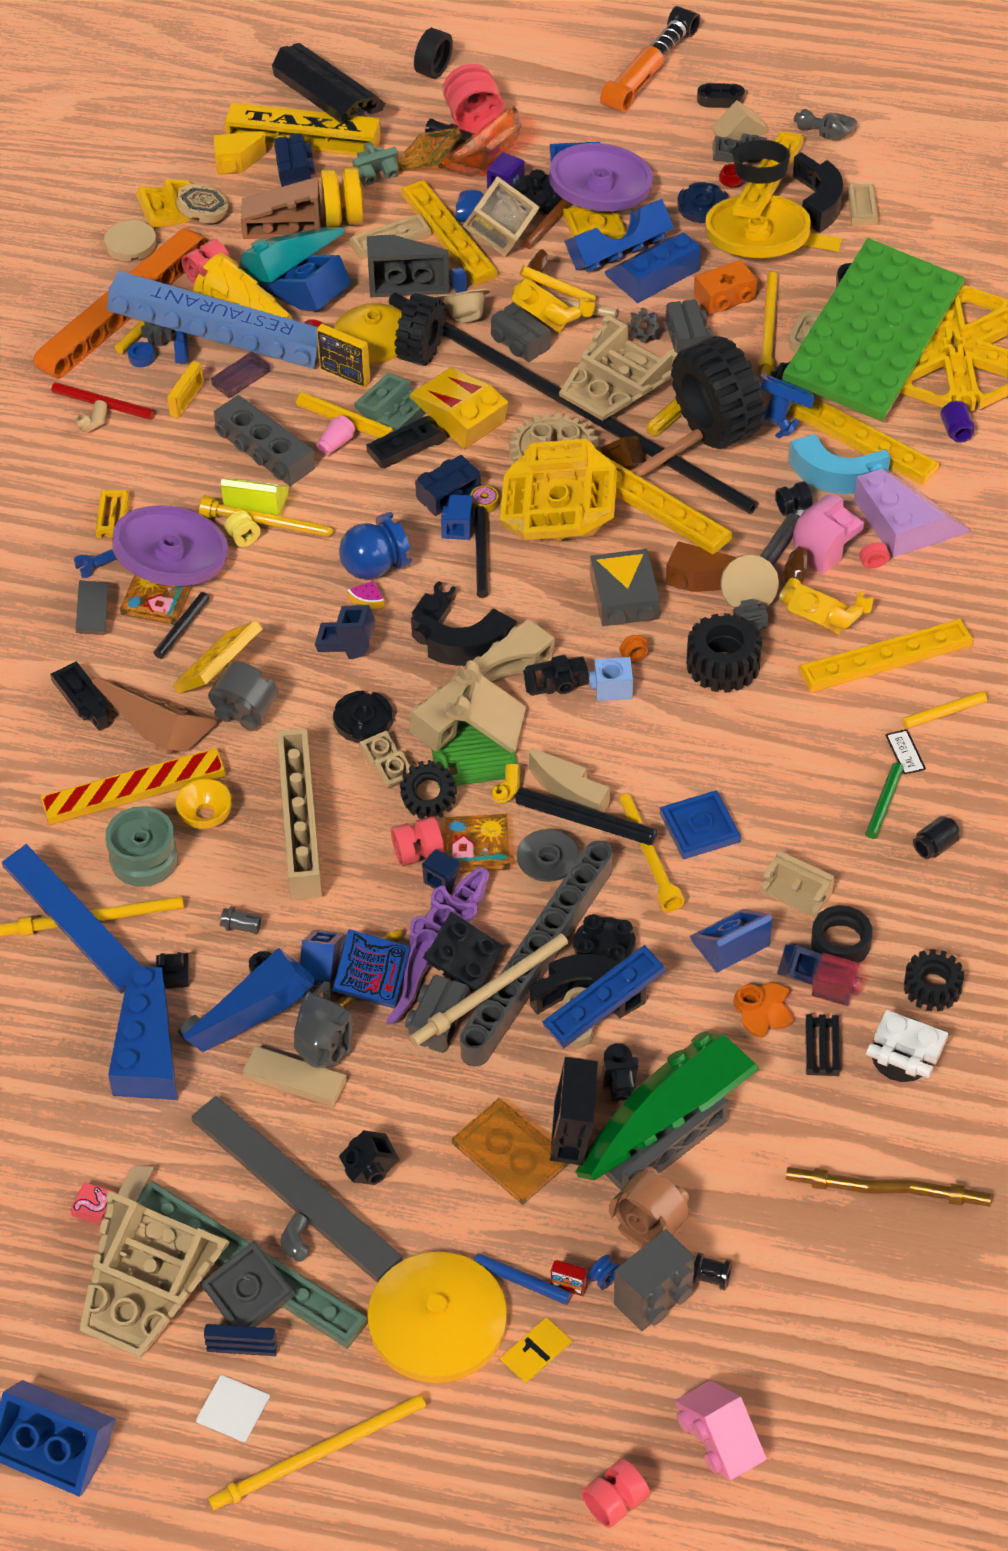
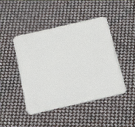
M221 1375L197 1416L196 1423L241 1442H246L270 1395Z

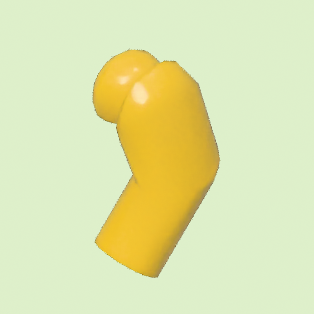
M505 765V780L495 785L491 791L492 799L496 803H507L515 797L520 788V765Z

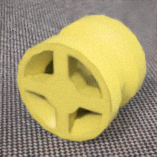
M241 510L233 513L225 522V530L229 535L233 536L235 543L240 547L251 545L260 535V527L252 521L251 516L246 511Z

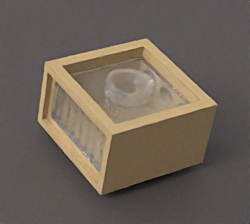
M497 176L463 227L505 257L540 207Z

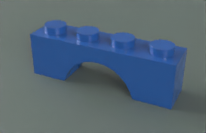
M663 199L631 211L629 227L620 239H611L603 235L597 228L569 238L564 242L575 269L586 268L588 272L600 267V261L607 258L611 262L623 257L622 251L628 248L630 252H634L645 247L644 241L651 239L652 243L667 237L665 232L674 227Z

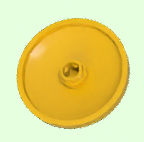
M740 195L717 203L706 215L705 233L709 241L717 248L741 257L769 258L785 255L800 248L810 235L811 220L808 212L796 202L776 195L771 196L758 219L733 215V206Z
M449 1252L422 1253L399 1262L379 1280L372 1292L368 1306L369 1334L378 1355L389 1367L399 1374L427 1383L456 1381L481 1369L498 1351L507 1325L506 1302L496 1279L476 1261Z

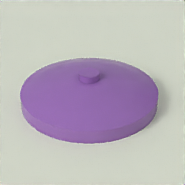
M602 143L578 144L560 151L553 158L549 172L550 184L560 197L576 206L596 211H620L637 206L650 194L653 180L649 165L641 157L627 149Z
M147 506L130 511L117 522L112 538L114 555L122 566L140 578L169 586H189L212 579L223 569L228 552L226 537L216 524L194 511L174 506Z

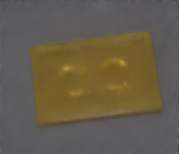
M500 1098L495 1100L452 1137V1144L522 1205L569 1165L568 1163L549 1161L551 1141Z

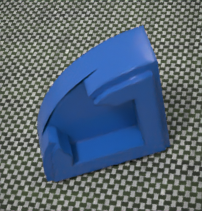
M461 267L449 269V284L456 293L467 290L466 271Z

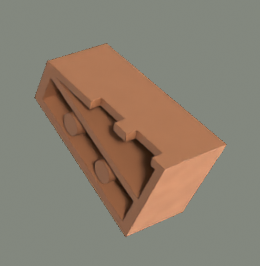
M318 177L242 198L241 226L243 239H269L321 228Z

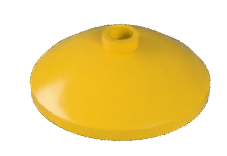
M383 303L362 304L345 312L337 320L334 329L367 342L369 363L386 362L397 358V354H395L397 347L395 346V340L397 336L395 334L399 327L398 320L402 317V311Z

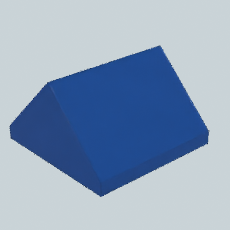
M741 909L690 935V938L715 972L718 973L770 946L772 918L768 913Z

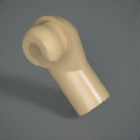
M98 400L94 403L92 415L88 416L82 413V417L80 415L77 416L76 425L79 427V430L89 433L103 425L106 418L107 403Z

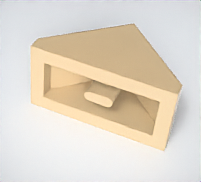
M737 100L712 126V131L716 136L728 137L739 141L742 133L759 136L769 132L768 127L759 114Z

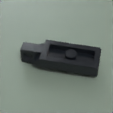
M77 661L50 674L51 681L79 717L84 721L90 718L98 731L109 726L105 712L108 709L105 698Z

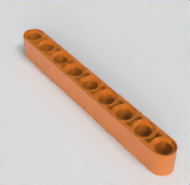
M182 228L128 274L171 285L185 273L181 262L182 256L195 249H199L200 246L209 242V240L188 228ZM108 290L40 347L34 355L33 364L41 371L56 379H60L126 324L131 317L107 311Z

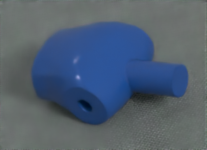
M466 190L458 195L456 203L457 221L466 222L484 196L481 191Z

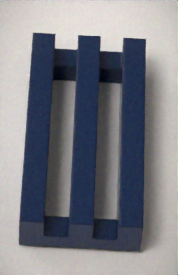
M205 1324L204 1339L205 1345H207V1352L276 1356L278 1345L274 1328Z

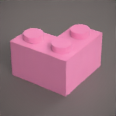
M709 1380L674 1400L679 1410L676 1416L681 1428L685 1433L693 1434L704 1443L707 1453L704 1455L705 1460L713 1473H719L731 1481L767 1460L741 1396Z

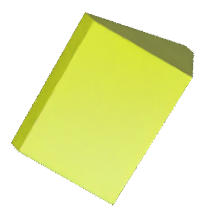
M221 479L223 505L281 516L289 492V486L242 479Z

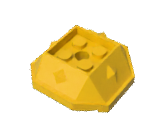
M587 438L531 443L523 452L524 455L514 462L504 474L500 522L502 527L524 540L553 539L559 542L564 538L593 536L604 523L614 518L617 483L616 467Z

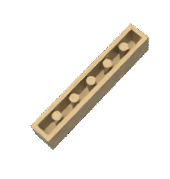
M307 729L277 731L291 900L322 897Z

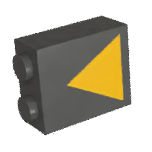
M647 549L590 556V577L602 626L659 619L660 597Z

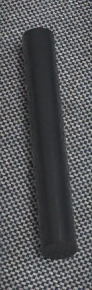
M200 592L153 653L157 658L163 659L207 604L210 597L206 593Z

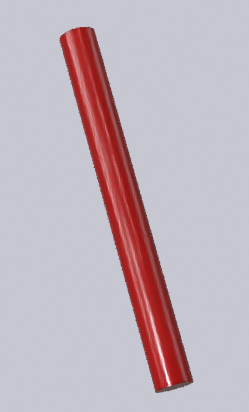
M56 382L53 383L51 388L52 393L91 404L101 400L107 403V408L149 420H152L154 417V409Z

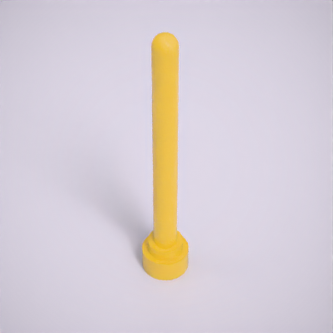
M203 495L199 505V514L210 520L213 517L218 518V516L230 517L233 513L242 510L249 513L252 521L255 523L324 537H330L333 534L332 527L222 505L220 501H216V498Z
M621 794L619 800L628 820L643 824L630 794ZM638 842L659 887L657 900L662 911L674 912L684 905L685 899L680 888L670 883L654 846Z

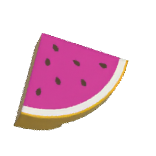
M374 581L347 589V597L356 605L358 603L369 605L371 609L385 607L384 599Z

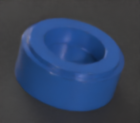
M148 342L132 344L128 349L129 362L135 367L151 365L156 358L153 345Z

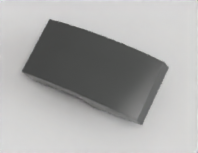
M742 133L740 141L728 137L715 136L712 143L713 160L734 162L733 151L738 145L752 140H767V138ZM763 158L750 159L745 162L758 161Z
M79 580L76 633L105 635L108 582Z

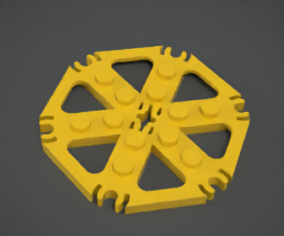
M963 285L900 393L941 408L950 402L961 401L969 404L971 411L975 410L976 402L980 410L1007 397L1008 384L989 393H982L977 387L974 367L1008 379V349L991 344L1008 336V299ZM971 303L993 312L965 325L961 304ZM952 340L957 347V352H955V347L951 344ZM944 367L948 393L937 395L931 391L913 386L912 382Z

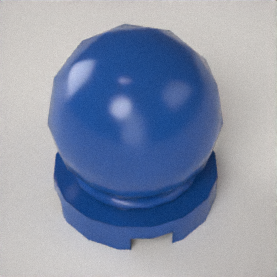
M386 512L377 516L376 525L371 523L357 524L347 530L342 537L339 546L340 562L347 572L354 577L364 580L377 579L387 573L392 564L395 568L402 569L412 563V559L406 556V551L411 549L407 536L400 522L394 524L391 520L393 518L392 512Z

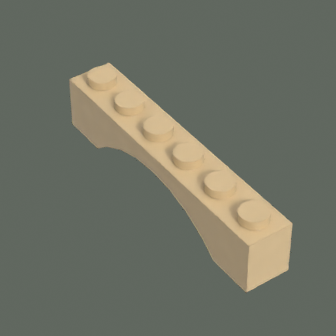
M528 619L520 626L513 627L508 636L501 641L494 642L488 652L481 657L477 656L473 661L478 664L482 676L491 682L502 677L523 674L526 666L547 662L552 657L555 637ZM455 675L443 688H437L428 700L423 704H417L410 713L409 732L435 752L456 736L458 720H453L445 714L447 704L451 702L456 705L457 697L460 695L467 699L469 698L472 685L459 683L454 678Z

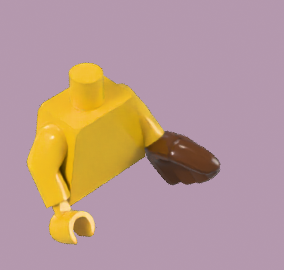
M543 249L539 250L527 267L543 272L547 261V253ZM528 278L522 279L512 289L513 296L511 301L558 333L562 331L567 323L580 318V316L591 317L596 304L595 301L589 302V297H581L578 307H569L540 287L542 284Z
M798 546L791 552L784 567L786 585L780 593V601L787 606L786 610L789 614L840 635L842 629L848 628L862 613L871 612L874 596L865 598L863 591L857 593L855 604L848 607L833 597L802 585L807 569V551L803 547Z

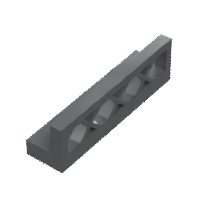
M723 1097L702 1113L699 1112L698 1108L683 1117L686 1123L675 1130L671 1127L655 1134L658 1141L647 1148L631 1149L629 1151L631 1158L607 1172L606 1176L621 1190L637 1172L643 1171L645 1167H653L661 1173L727 1122L729 1101Z

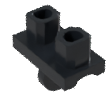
M614 1043L608 1046L604 1052V1065L601 1076L602 1087L610 1086L612 1102L625 1101L631 1096L639 1067L638 1058L632 1057L631 1050L626 1045Z

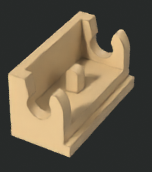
M780 850L776 853L775 858L763 876L767 879L761 886V893L813 918L817 917L818 913L821 912L832 896L833 875Z

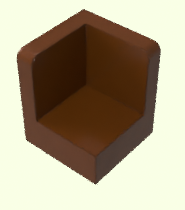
M638 436L623 437L600 447L603 455L624 468L639 465L646 461Z

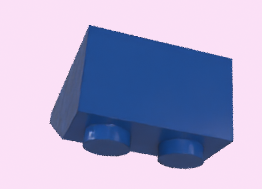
M311 255L271 283L257 281V284L271 295L299 310H312V312L324 309L328 301L340 296L343 293V289L351 284L340 255Z

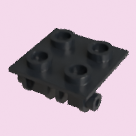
M450 912L432 945L427 949L422 958L427 961L426 965H431L439 971L442 970L443 976L449 974L451 981L456 979L457 982L467 984L469 992L470 990L475 992L483 986L504 945L453 912Z

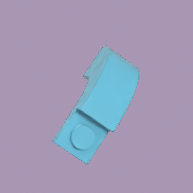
M814 434L790 441L788 461L800 478L818 489L837 494H855L857 476L879 469L889 472L890 455L885 449L856 458L839 457L827 451L817 435Z

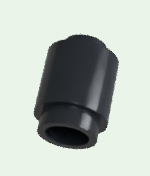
M939 816L917 832L916 838L913 839V846L924 859L936 858L959 841V827L953 819Z

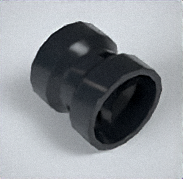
M805 481L795 483L791 488L784 486L777 488L775 491L776 503L783 516L794 513L796 509L806 510L813 505L811 491Z

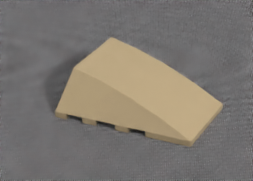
M608 314L603 318L601 328L596 330L589 348L585 349L581 355L580 363L577 367H574L559 392L560 397L602 421L671 379L672 363L678 354L670 349L660 358L628 340V325Z
M108 1190L105 1218L102 1219L99 1231L101 1237L98 1252L94 1256L92 1265L94 1272L91 1285H88L79 1331L142 1358L230 1241L200 1228L190 1227Z

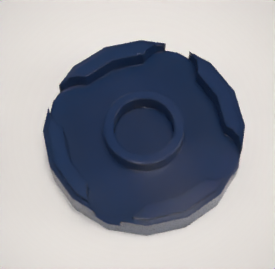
M698 182L690 184L688 189L684 190L683 188L679 192L677 198L678 211L684 218L692 222L705 223L709 210L717 203L727 199L728 194L725 190L723 193V191L719 190L720 187L713 183Z

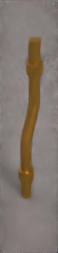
M787 1167L786 1180L812 1184V1188L822 1190L830 1187L866 1194L910 1193L949 1200V1204L961 1206L964 1202L990 1207L992 1193L965 1189V1185L951 1183L950 1187L915 1180H865L829 1174V1170L815 1168L814 1171Z

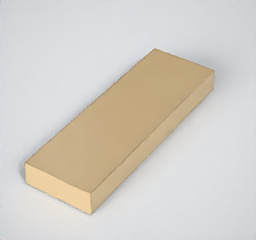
M417 214L350 237V246L360 260L368 258L367 236L396 235L418 241L430 237L431 228L421 214Z
M255 1046L242 1071L243 1078L331 1107H334L346 1083V1075L326 1068H315L307 1062Z

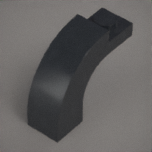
M800 152L794 156L793 177L815 192L803 200L802 207L810 216L811 227L821 233L832 225L840 214L843 179L838 169L830 161L826 160L819 164Z
M494 608L481 621L464 628L445 626L419 611L411 617L412 637L418 643L427 645L428 658L455 666H466L467 661H473L477 656H483L489 651L494 642L503 640L508 636L510 630L517 626L516 620Z
M593 954L571 955L549 963V977L539 979L530 988V1007L538 1015L562 1001L569 990L576 987L588 988L621 962ZM646 987L613 1011L619 1019L646 1004Z

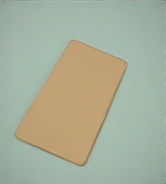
M133 1166L118 1194L137 1201L154 1167Z

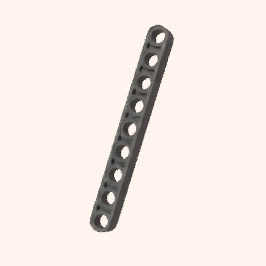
M593 841L585 847L500 974L559 934H563L567 940L569 939L611 876L612 848L608 843ZM562 949L526 972V975L520 976L479 1004L460 1034L461 1058L464 1063L475 1067L481 1066L489 1060L530 998V988L536 981L544 977L549 969V963L556 959Z

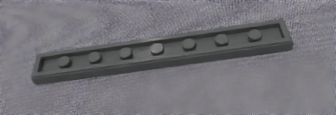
M217 1096L213 1097L192 1115V1122L296 1213L305 1216L312 1227L374 1281L378 1283L388 1270L403 1261L400 1253Z

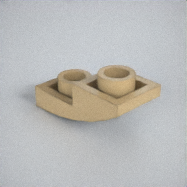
M387 730L360 741V750L387 789L399 784L400 781H404L402 776L404 772L407 774L410 772V765L402 750H397Z

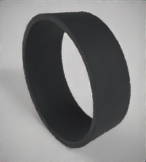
M752 140L738 145L733 151L735 172L738 177L745 181L771 183L780 180L786 175L790 152L787 147L778 142ZM765 158L777 161L780 164L772 167H752L743 164V162L750 159Z

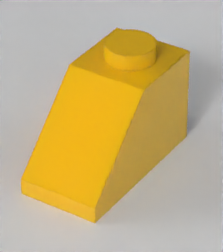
M264 131L213 135L217 175L243 173L266 155Z

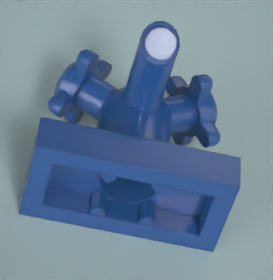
M760 373L758 378L759 387L763 391L772 394L767 404V409L763 411L765 414L764 421H769L779 426L781 430L775 435L777 438L788 436L795 430V426L799 424L797 418L792 422L786 419L792 402L811 408L815 397L811 391Z

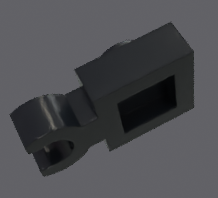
M438 581L434 585L433 596L425 593L412 611V616L419 611L442 624L451 611V602L456 598V587L452 586L448 592H442V582Z

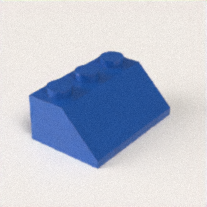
M685 233L666 238L605 271V275L636 303H640L699 271L701 246Z
M21 1380L3 1391L1 1397L0 1463L80 1497L83 1495L107 1452L116 1419Z

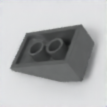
M396 235L367 236L370 298L390 297L395 292L401 296H410L414 293L422 295L449 294L448 250Z

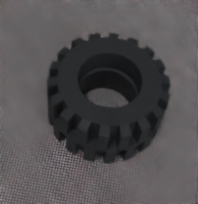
M724 613V616L713 614L709 619L707 617L700 619V624L695 623L692 631L689 632L686 664L688 673L692 674V679L695 682L700 681L701 687L705 689L710 687L711 691L714 692L724 690V693L731 692V689L741 690L743 685L749 686L752 683V679H756L758 676L762 649V638L759 636L757 627L752 628L753 623L749 620L743 621V617L738 615L732 617L728 613ZM717 652H729L730 654H721Z

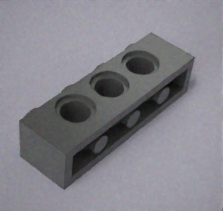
M240 395L235 396L214 411V427L218 435L228 439L239 451H244L258 465L264 466L272 472L278 480H282L289 486H292L315 469L314 452L311 447Z

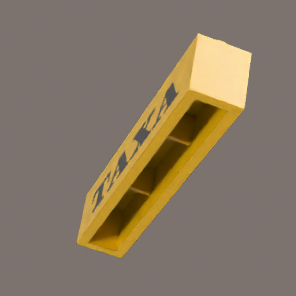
M232 102L225 119L226 134L264 131L265 144L274 147L275 138L284 136L289 138L290 135L301 133L304 135L305 143L310 142L312 151L357 156V153L364 151V143L371 142L375 148L378 147L381 139L380 118L354 116L351 120L338 122L326 112Z

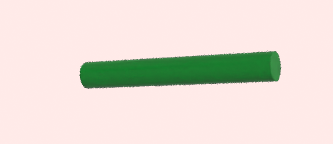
M893 763L865 832L868 838L876 839L903 771V766L900 763Z

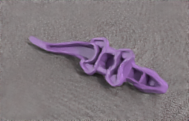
M477 867L468 876L461 879L452 895L447 892L445 886L436 887L431 895V908L425 917L420 916L412 919L409 933L410 951L403 976V993L399 1003L387 1018V1024L397 1023L415 1000L421 980L431 966L426 965L427 961L422 957L432 945L449 913L453 912L468 923L477 915V905L483 900L489 878V871L485 868Z

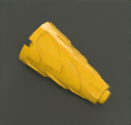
M224 253L213 256L203 266L208 271L206 275L198 274L193 292L292 320L291 314L275 301L276 298L260 287L254 278L239 267L240 265Z

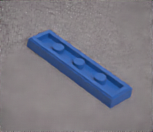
M643 945L542 1021L543 1026L564 1049L665 973V967Z

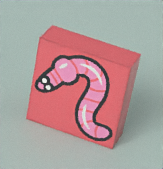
M84 1182L70 1209L71 1215L101 1225L102 1219L105 1218L107 1208L106 1197L109 1189Z

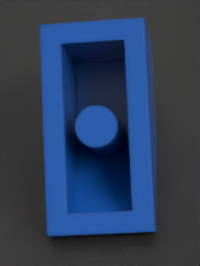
M313 930L302 940L300 965L314 976L315 986H320L325 981L331 982L335 978L344 942L343 933Z

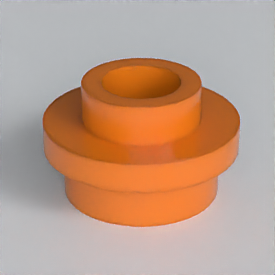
M630 635L623 640L619 651L623 657H630L631 662L639 661L648 653V641L643 635Z

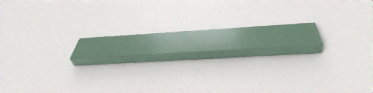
M152 1180L140 1193L136 1201L152 1211L230 1241L214 1263L219 1267L250 1244V1242ZM265 1253L296 1294L282 1307L348 1349L367 1326L368 1317Z

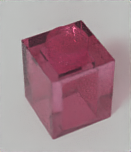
M822 953L813 978L811 996L849 1007L852 995L858 996L862 987L863 977L858 976L860 963Z

